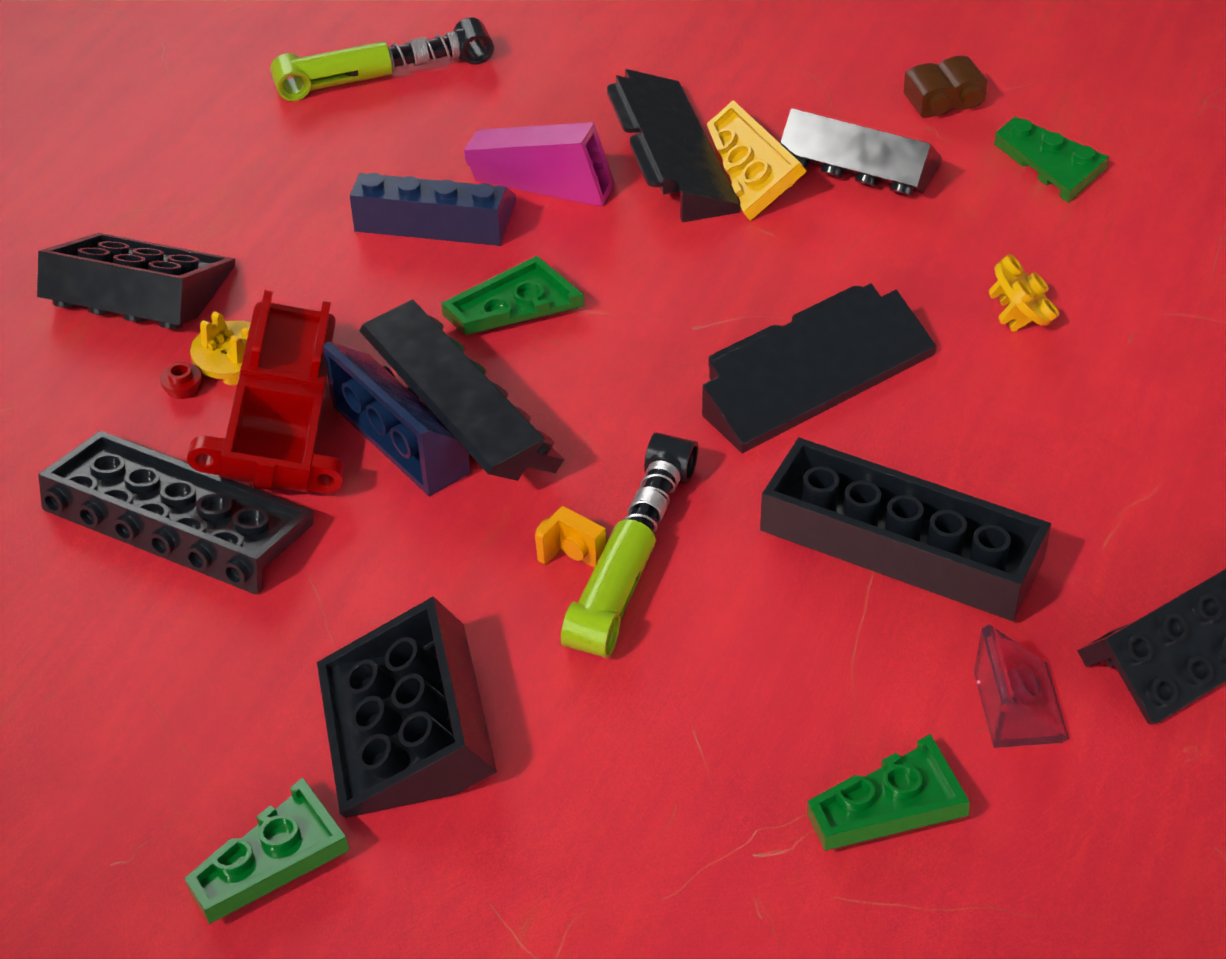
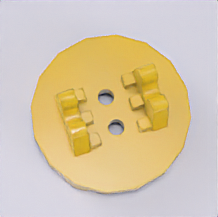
M1007 254L995 265L994 270L998 281L989 289L990 297L995 299L1000 295V304L1002 306L1009 304L998 316L1001 324L1009 322L1010 330L1014 332L1031 321L1041 326H1047L1059 316L1056 306L1044 294L1049 290V287L1038 273L1033 272L1029 275L1024 271L1021 263L1011 254Z
M214 311L211 315L212 324L203 320L200 324L201 332L192 341L190 349L192 363L205 376L222 379L227 385H237L251 322L225 321L222 314Z

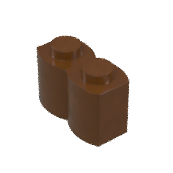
M954 56L945 59L939 64H921L906 71L903 93L920 116L933 117L945 114L952 109H969L984 102L988 80L969 57Z

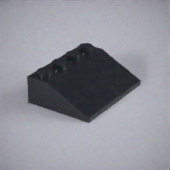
M95 233L38 251L37 297L50 299L52 304L58 307H75L80 305L87 307V311L93 314H110L115 312L123 314V319L139 322L150 319L159 321L158 325L160 327L177 329L183 327L184 323L199 317L235 267L236 259L109 234Z
M434 596L317 662L339 812L345 818L455 795L497 772L464 624Z

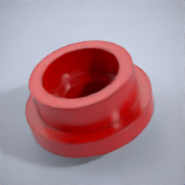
M177 362L167 367L161 373L160 382L162 388L170 397L187 399L199 391L202 375L196 365Z

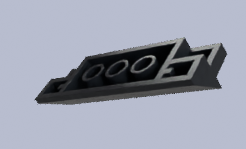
M413 299L361 326L359 329L360 333L487 474L516 481L519 480L527 467L556 474L564 459L553 448L554 441L545 433L534 428L530 423L531 417L507 399L508 393L506 390L491 382L485 376V368L469 359L463 353L465 350L464 346L455 339L448 337L443 331V324L434 317L427 315Z

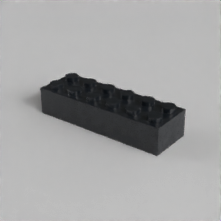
M798 437L762 492L760 531L1014 622L1044 561L1052 523Z

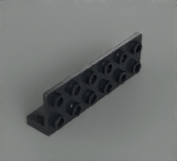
M1226 569L1136 621L1111 630L1077 650L1086 667L1103 660L1107 667L1115 665L1145 720L1150 725L1160 722L1226 682Z

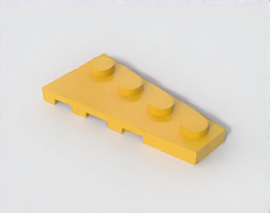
M734 100L707 123L717 151L722 156L724 168L731 178L733 190L741 202L740 207L749 221L807 172L790 152Z

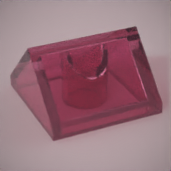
M988 624L983 627L980 634L974 675L993 748L1055 744L1068 740L1069 735L1047 662L992 625Z

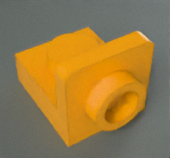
M561 506L550 518L544 519L536 530L537 560L546 565L562 550L570 558L577 561L581 560L595 568L606 545V528Z

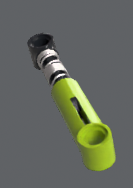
M471 17L459 21L453 31L446 32L444 37L436 34L434 39L429 40L426 37L407 40L403 45L392 43L391 47L385 41L305 57L284 53L273 60L270 72L279 95L288 101H298L307 96L309 91L392 75V71H394L396 66L404 65L407 68V64L411 63L419 66L429 64L431 59H434V62H436V58L448 56V59L459 58L464 59L470 64H481L486 62L493 54L494 44L484 24L479 19Z
M658 432L653 433L645 455V477L642 479L640 488L636 491L628 508V516L615 525L579 601L572 602L566 612L561 630V645L563 647L608 658L613 652L619 634L620 620L655 546L656 538L654 532L657 531V523L662 520L670 502L668 495L675 491L679 483H689L693 476L698 457L697 441Z

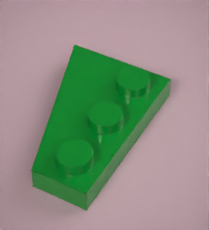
M535 256L442 302L441 307L442 315L464 335L584 307V294L541 258Z

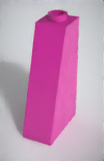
M594 122L480 129L476 131L464 149L465 161L470 166L475 181L595 206H602L615 185Z

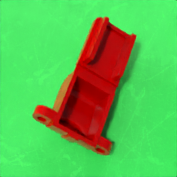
M264 290L262 302H258L254 306L225 439L205 435L195 437L189 445L187 462L196 471L219 475V478L253 483V487L272 490V487L302 492L307 490L322 493L335 492L341 488L343 483V464L334 457L313 454L327 375L323 345L332 342L336 323L335 317L329 314L331 302L323 301L321 312L271 303L273 292Z

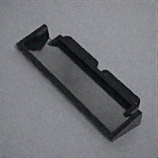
M625 69V77L616 75V83L607 86V95L622 129L627 133L636 134L630 138V147L646 183L651 187H660L663 195L680 192V219L682 223L739 213L740 203L680 82Z
M872 283L864 287L852 286L794 314L792 322L784 326H769L710 355L708 366L709 379L711 381L703 384L702 416L741 453H744L935 355L936 345L897 289L881 297Z

